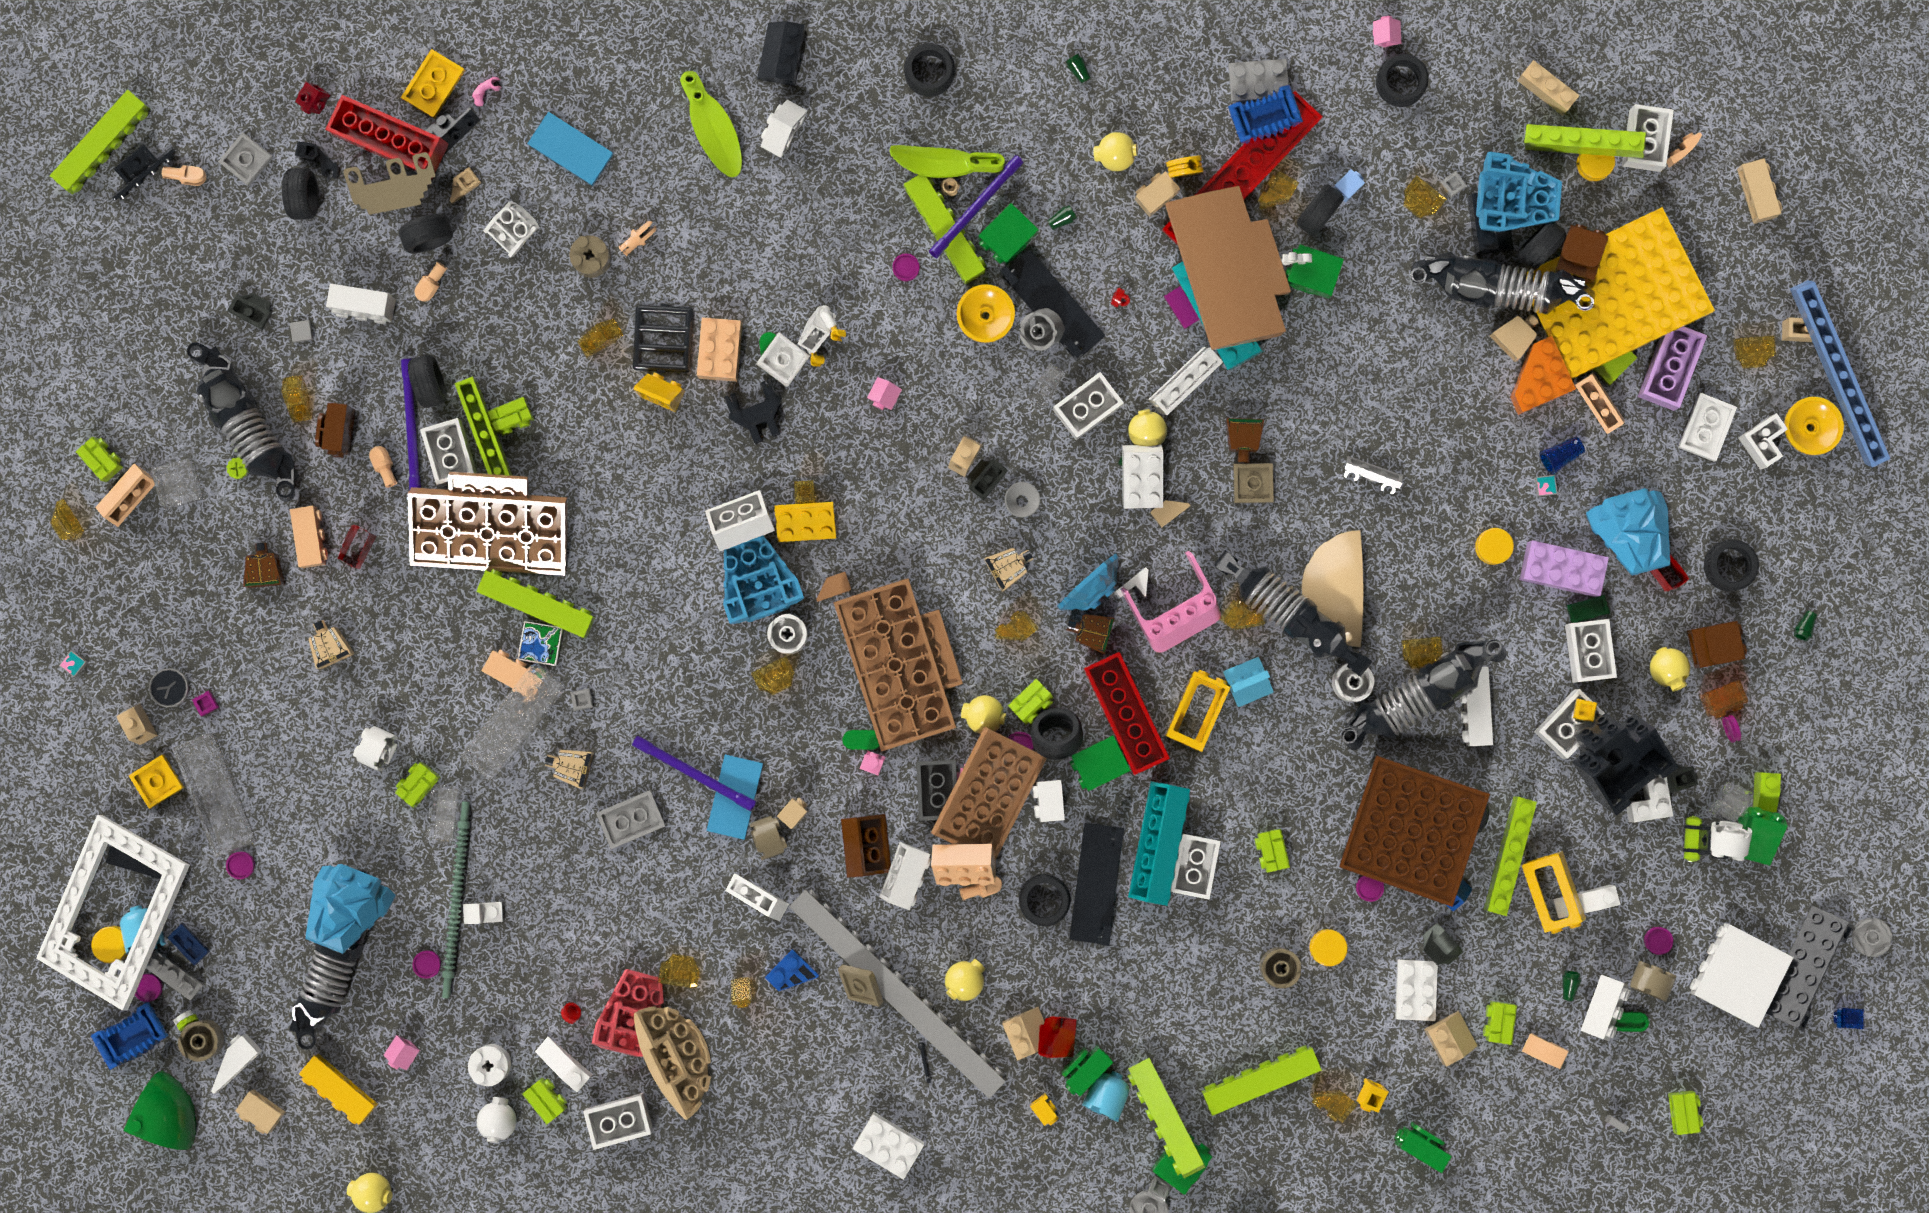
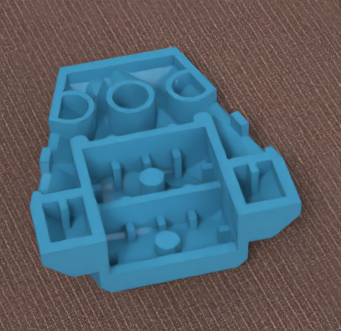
M1488 152L1484 161L1483 171L1479 176L1476 216L1479 217L1480 228L1482 230L1502 232L1558 221L1562 181L1542 171L1537 172L1529 168L1528 164H1521L1513 160V157L1508 154Z
M1646 488L1607 498L1603 501L1602 505L1595 506L1586 512L1592 531L1596 536L1599 534L1605 541L1604 545L1608 549L1611 548L1617 555L1618 561L1632 576L1670 566L1668 507L1661 492H1649Z
M764 535L724 550L725 597L723 605L730 624L744 621L752 622L787 610L791 607L790 605L804 599L798 579L778 556Z
M1115 553L1096 568L1057 605V608L1070 611L1073 609L1087 611L1091 608L1093 611L1101 604L1099 600L1104 595L1109 597L1115 591L1114 586L1117 584L1119 559L1117 554Z
M338 864L335 867L331 865L322 866L313 883L306 940L343 954L361 937V934L367 928L370 929L374 925V922L380 916L383 917L387 914L396 895L388 887L382 886L380 879L343 864Z

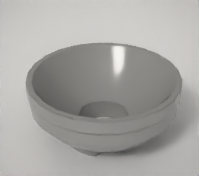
M1018 482L1007 490L1004 500L1005 506L1016 517H1028L1038 509L1040 495L1033 485L1026 482ZM1020 495H1024L1028 499V503L1024 507H1020L1016 503V499Z

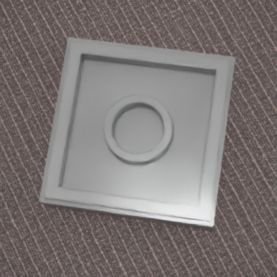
M242 132L218 162L247 186H250L274 157Z

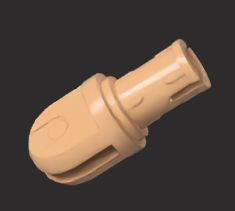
M183 165L181 168L163 166L162 177L164 179L179 180L184 185L200 186L206 181V173L200 167Z
M647 221L637 231L633 229L631 237L619 246V249L628 256L638 245H646L645 240L657 230L656 225L649 229L642 237L640 235L651 226L652 221Z
M436 262L429 275L423 276L414 291L416 298L420 301H429L440 287L438 281L448 268L440 262Z
M382 446L373 447L370 450L369 457L375 472L381 474L386 488L396 485L397 481L391 469L393 462L388 451Z
M996 876L995 884L986 886L973 884L960 888L961 898L966 900L977 895L984 898L995 894L1001 890L1002 881Z

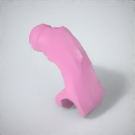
M498 77L486 80L475 89L472 97L477 107L483 106L486 90L500 91L501 86H493L494 82L500 81Z

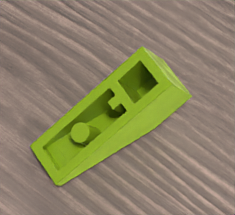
M1755 772L1753 807L1769 812H1777L1781 774Z

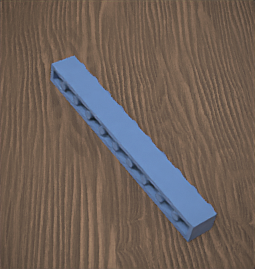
M1807 280L1790 288L1864 463L1874 467L1889 460L1890 456L1816 283Z

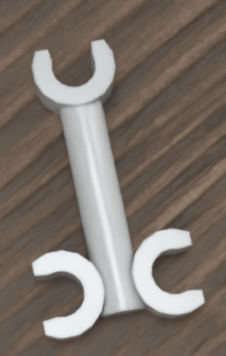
M1289 252V254H1283L1281 262L1283 266L1297 262L1298 264H1306V262H1312V254Z

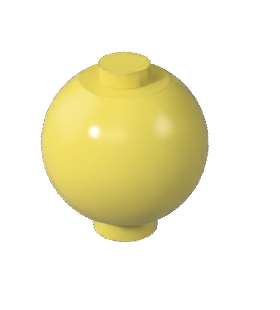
M1121 132L1106 135L1101 140L1099 146H1094L1095 162L1101 161L1103 166L1111 171L1127 169L1134 162L1135 156H1138L1137 144H1134L1128 135Z
M1150 409L1138 411V415H1135L1129 423V438L1134 445H1161L1167 435L1166 422L1159 414L1150 412Z
M1663 647L1657 650L1656 655L1653 656L1650 662V673L1659 685L1664 687L1670 686L1674 692L1687 686L1685 680L1690 673V663L1686 655L1681 651Z
M983 695L974 698L970 703L963 704L961 718L967 720L968 726L974 732L981 734L984 727L997 731L1000 725H1004L1006 713H1003V706L997 699Z
M976 959L971 963L961 961L952 965L945 976V986L948 990L946 993L953 1000L958 999L961 1001H968L977 997L984 986L982 974L985 971L984 966Z
M366 1173L356 1181L352 1180L347 1187V1195L351 1197L355 1207L365 1213H375L382 1210L390 1203L393 1196L388 1180L377 1173Z

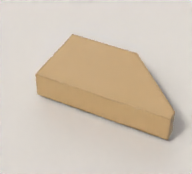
M470 167L453 178V189L450 197L452 204L481 184Z
M1165 500L1163 508H1155L1150 514L1162 528L1191 505L1189 503Z

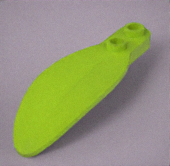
M684 72L680 82L690 102V119L701 147L722 173L728 177L738 176L741 172L742 156L738 137L729 116L723 107L707 94L696 72ZM693 78V81L687 82V79ZM700 94L701 97L696 99L695 95Z
M892 145L889 150L893 159L902 167L913 173L933 178L958 177L972 172L997 173L1003 170L1005 163L1004 157L998 153L974 152L969 154L955 149Z

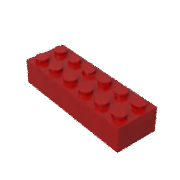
M341 95L325 128L335 137L385 159L400 158L404 167L417 172L413 161L415 154L428 153L434 172H436L449 145L442 138L344 95ZM419 157L417 161L418 166L421 169H426L428 167L427 159Z
M1120 652L1083 669L1132 774L1136 775L1170 759Z

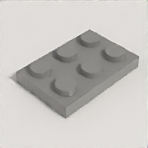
M1286 59L1228 64L1231 103L1256 101L1257 98L1262 100L1263 96L1267 99L1268 94L1272 96L1273 91L1277 93L1280 87L1288 85Z
M651 790L596 813L611 849L666 826Z

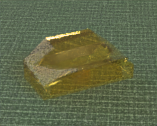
M1416 175L1404 190L1405 199L1403 206L1420 219L1427 215H1434L1447 199Z
M1774 335L1733 340L1735 358L1741 363L1743 369L1764 367L1769 358L1776 355Z
M64 498L57 501L53 517L50 521L52 528L60 540L71 539L76 541L80 539L84 533L80 523Z
M1441 636L1401 640L1403 660L1408 662L1411 669L1421 668L1427 663L1433 664L1443 655Z
M787 656L751 672L759 691H766L772 696L791 687L792 677L795 674Z
M672 954L667 961L662 962L660 965L658 983L697 989L700 968L696 966L694 957Z

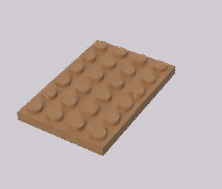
M984 727L931 833L952 844H992L996 860L1047 758Z

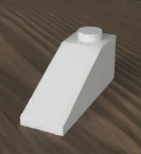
M737 874L733 875L725 890L764 915L778 921L781 920L789 903Z
M1606 885L1577 893L1584 913L1620 905L1615 885ZM1564 898L1553 899L1558 918L1568 917L1569 912Z
M247 1034L237 1035L230 1041L232 1045L225 1053L211 1090L213 1094L222 1090L262 1052L259 1046Z
M549 1036L535 1051L576 1092L593 1075Z

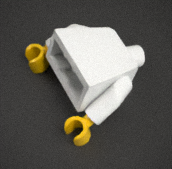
M826 305L819 306L812 314L797 343L807 349L809 355H811L810 363L816 367H821V364L825 363L824 356L817 355L816 352H818L817 349L829 336L830 332L831 339L834 341L842 342L841 337H846L845 330L837 329L836 315Z

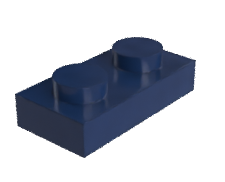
M184 923L180 924L167 937L194 966L210 952Z

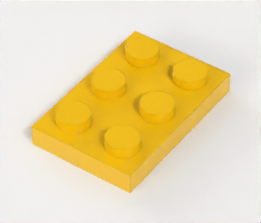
M431 49L404 91L401 99L435 119L461 79L465 69Z
M833 502L775 505L778 542L836 539Z

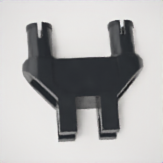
M772 379L766 380L769 388H767L765 381L760 383L766 397L765 401L746 409L740 408L736 393L730 394L732 402L728 395L724 397L730 412L729 420L748 429L755 444L762 442L757 427L766 423L772 437L780 435L775 418L780 408L782 397L777 395Z

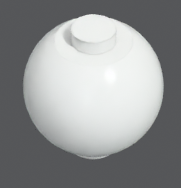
M493 1097L492 1103L486 1104L478 1113L477 1128L480 1134L487 1138V1142L499 1143V1140H505L515 1130L517 1123L516 1114L508 1105L509 1100L506 1098Z

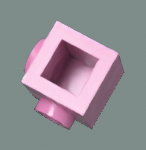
M1383 16L1381 20L1374 21V45L1390 47L1401 44V22L1393 19L1392 16Z
M877 377L867 398L873 401L872 405L878 409L883 410L887 408L892 410L902 389L890 381Z
M396 1035L384 1056L389 1061L388 1064L395 1069L400 1067L407 1070L420 1050L411 1041Z

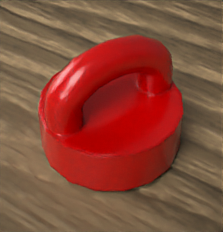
M1118 287L1110 304L1116 308L1119 305L1127 306L1130 303V297L1124 294L1125 290Z
M567 1003L561 1009L562 1018L569 1024H574L582 1014L580 1007L575 1003Z

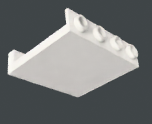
M1724 923L1717 930L1716 936L1718 938L1715 944L1712 943L1708 948L1707 953L1709 956L1707 960L1703 961L1699 967L1700 974L1698 978L1693 979L1690 985V989H1692L1690 994L1759 1028L1793 957L1730 924Z

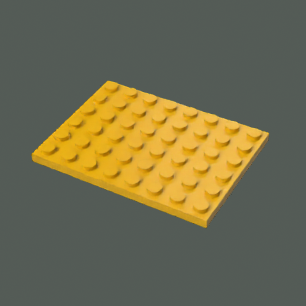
M1663 207L1606 234L1609 238L1594 283L1585 282L1595 292L1594 305L1590 310H1580L1572 300L1560 304L1548 315L1540 314L1538 308L1536 314L1547 336L1553 337L1571 379L1715 311ZM1560 256L1534 270V278L1538 270L1541 271V281L1544 272H1555ZM1586 296L1581 298V300L1585 302L1591 300L1589 297Z

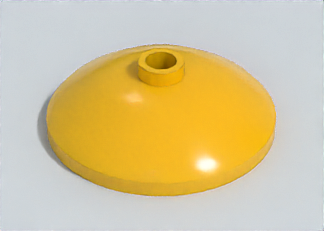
M984 284L969 289L961 297L957 306L959 327L967 337L977 342L990 343L1003 338L1010 331L1014 323L1015 309L1011 298L1004 290L993 285ZM983 313H988V314H989V318H988V319L982 318V314H983Z
M1807 397L1799 400L1789 409L1784 421L1788 429L1785 431V435L1789 443L1796 450L1807 455H1820L1832 450L1841 440L1844 430L1843 418L1838 408L1829 400L1821 397ZM1808 424L1812 425V431L1807 429Z

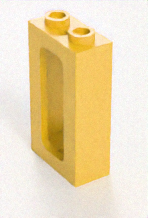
M1202 670L1192 673L1165 734L1166 737L1200 752L1204 749L1230 690V687L1227 686V681L1216 678V680L1209 678L1210 674ZM1203 684L1214 689L1215 696L1197 737L1192 739L1179 733L1178 730L1197 686Z
M1563 851L1523 863L1521 866L1544 932L1551 931L1552 934L1563 931V927L1570 926V929L1581 926V922L1586 917ZM1549 865L1554 869L1569 912L1568 918L1553 921L1550 917L1535 873L1536 869Z

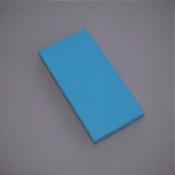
M550 112L546 114L527 143L530 147L591 186L595 184L614 155L613 152Z
M725 754L718 782L755 800L763 763ZM716 792L706 831L745 840L752 811L746 810L734 801Z

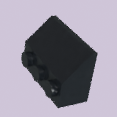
M788 21L768 23L757 76L758 80L795 86L806 33L804 24Z
M1472 193L1467 200L1475 255L1514 250L1511 230L1496 232L1480 228L1479 217L1476 216L1478 193Z

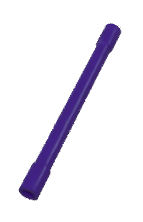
M1015 155L1007 163L1002 172L946 234L933 245L929 253L937 259L947 249L952 240L1006 180L1023 164V160L1019 156Z
M401 359L410 490L411 487L421 488V479L418 464L414 391L408 374V363L411 359Z
M636 736L632 746L654 756L729 798L750 812L753 810L756 804L755 800L709 777L659 749L642 737Z

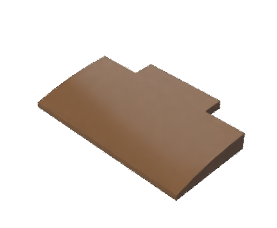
M1236 186L1167 202L1165 206L1211 350L1279 337L1285 333L1286 329L1275 296L1290 293L1289 283L1268 219L1250 221L1240 187Z
M449 472V490L410 488L408 492L410 565L566 575L567 497L528 495V477Z
M909 578L833 602L881 752L956 728L945 689L961 685L963 682L940 610L937 609L920 615Z

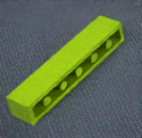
M127 89L49 176L72 195L79 192L83 188V183L86 179L95 175L96 168L100 164H104L109 159V154L121 146L124 137L133 133L135 125L148 116L150 108Z
M1527 124L1524 144L1526 150L1644 158L1646 132Z
M917 175L903 184L904 189L938 241L955 224L953 220L955 215L950 208L946 209L943 204L945 200L940 192L936 193L932 187L935 184L931 177ZM962 229L944 252L966 285L985 273L984 267H986V264L981 256H976L974 253L976 250L971 240H966L964 237L966 233Z
M472 376L454 383L487 473L513 476L498 435L487 413L488 408L477 380Z
M492 569L489 572L485 570L476 592L582 638H587L596 618L591 616L592 611L582 607L579 611L573 608L574 604L566 600H563L562 603L555 600L557 596L547 592L545 595L538 593L539 589L528 584L526 588L521 586V581L510 577L507 580L502 577L503 573Z
M1513 796L1483 910L1507 916L1534 816L1536 801Z
M1306 1045L1295 1049L1296 1053L1291 1055L1288 1053L1281 1054L1277 1057L1278 1060L1274 1062L1267 1060L1260 1063V1067L1252 1070V1068L1241 1071L1242 1075L1234 1078V1075L1224 1078L1221 1084L1216 1085L1212 1083L1205 1086V1090L1201 1092L1212 1116L1322 1071L1313 1048H1307Z
M1150 1058L1128 1068L1131 1074L1127 1076L1132 1086L1137 1085L1139 1092L1136 1094L1141 1104L1145 1102L1148 1110L1145 1111L1150 1121H1155L1157 1127L1154 1129L1159 1139L1164 1138L1167 1145L1163 1147L1168 1157L1173 1156L1176 1162L1172 1165L1177 1175L1182 1174L1183 1178H1186L1205 1168Z

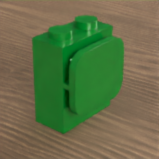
M1010 203L978 235V240L980 241L978 244L985 251L989 249L994 254L992 257L998 264L1001 265L1003 263L1007 266L1038 234L1039 229Z
M1299 244L1297 249L1293 248L1292 252L1312 254V262H1306V264H1298L1297 262L1293 263L1291 267L1287 266L1285 274L1289 286L1308 294H1316L1330 299L1344 259Z
M1113 735L1072 755V760L1069 761L1073 771H1078L1081 777L1078 779L1082 789L1086 788L1088 792L1131 771Z
M1746 806L1741 811L1737 823L1743 825L1742 829L1747 830L1748 827L1752 829L1749 853L1744 859L1770 866L1788 827L1785 817L1776 812Z
M1098 1045L1089 1053L1085 1047L1082 1048L1061 1070V1074L1065 1077L1066 1089L1072 1095L1077 1093L1081 1096L1113 1063V1060Z
M1414 1122L1410 1123L1414 1130L1404 1126L1403 1129L1397 1131L1394 1139L1396 1140L1395 1144L1399 1148L1438 1172L1442 1173L1452 1156L1438 1147V1143L1444 1146L1445 1142Z
M1190 1133L1188 1134L1205 1168L1183 1178L1182 1174L1177 1175L1172 1165L1176 1162L1173 1156L1168 1157L1166 1151L1162 1153L1152 1167V1171L1183 1195L1198 1180L1213 1157L1209 1153L1211 1149L1203 1143L1200 1145L1193 1141L1195 1137Z

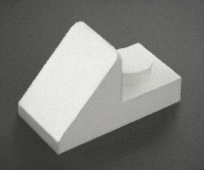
M1144 568L1115 591L1118 598L1120 599L1123 596L1121 588L1124 587L1131 595L1134 592L1132 588L1135 587L1145 599L1148 569Z
M503 902L463 904L464 924L503 922Z

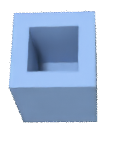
M1351 169L1333 188L1339 191L1344 196V201L1347 202L1365 182L1360 173L1354 172Z

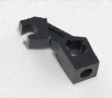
M297 142L295 151L297 158L311 162L319 161L321 163L322 176L327 177L328 171L332 170V178L338 179L340 171L338 164L332 162L319 149L317 144ZM310 148L315 150L313 157L311 155L308 156Z

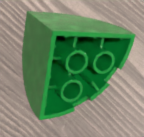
M163 1070L158 1071L140 1094L123 1131L162 1147L189 1150L194 1143L197 1126L193 1102L177 1079Z

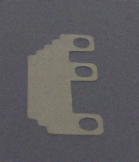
M424 152L413 156L417 174L407 176L400 158L387 160L386 166L391 180L364 185L359 168H346L344 176L353 203L355 205L359 204L361 209H367L369 215L421 205L420 199L424 198L423 192L428 191L427 185L431 184V178L436 176L429 154ZM419 157L427 159L428 167L426 169H421L418 166L417 161ZM393 162L401 166V173L398 175L391 171V164ZM350 171L358 174L359 180L357 183H352L349 180L348 174Z

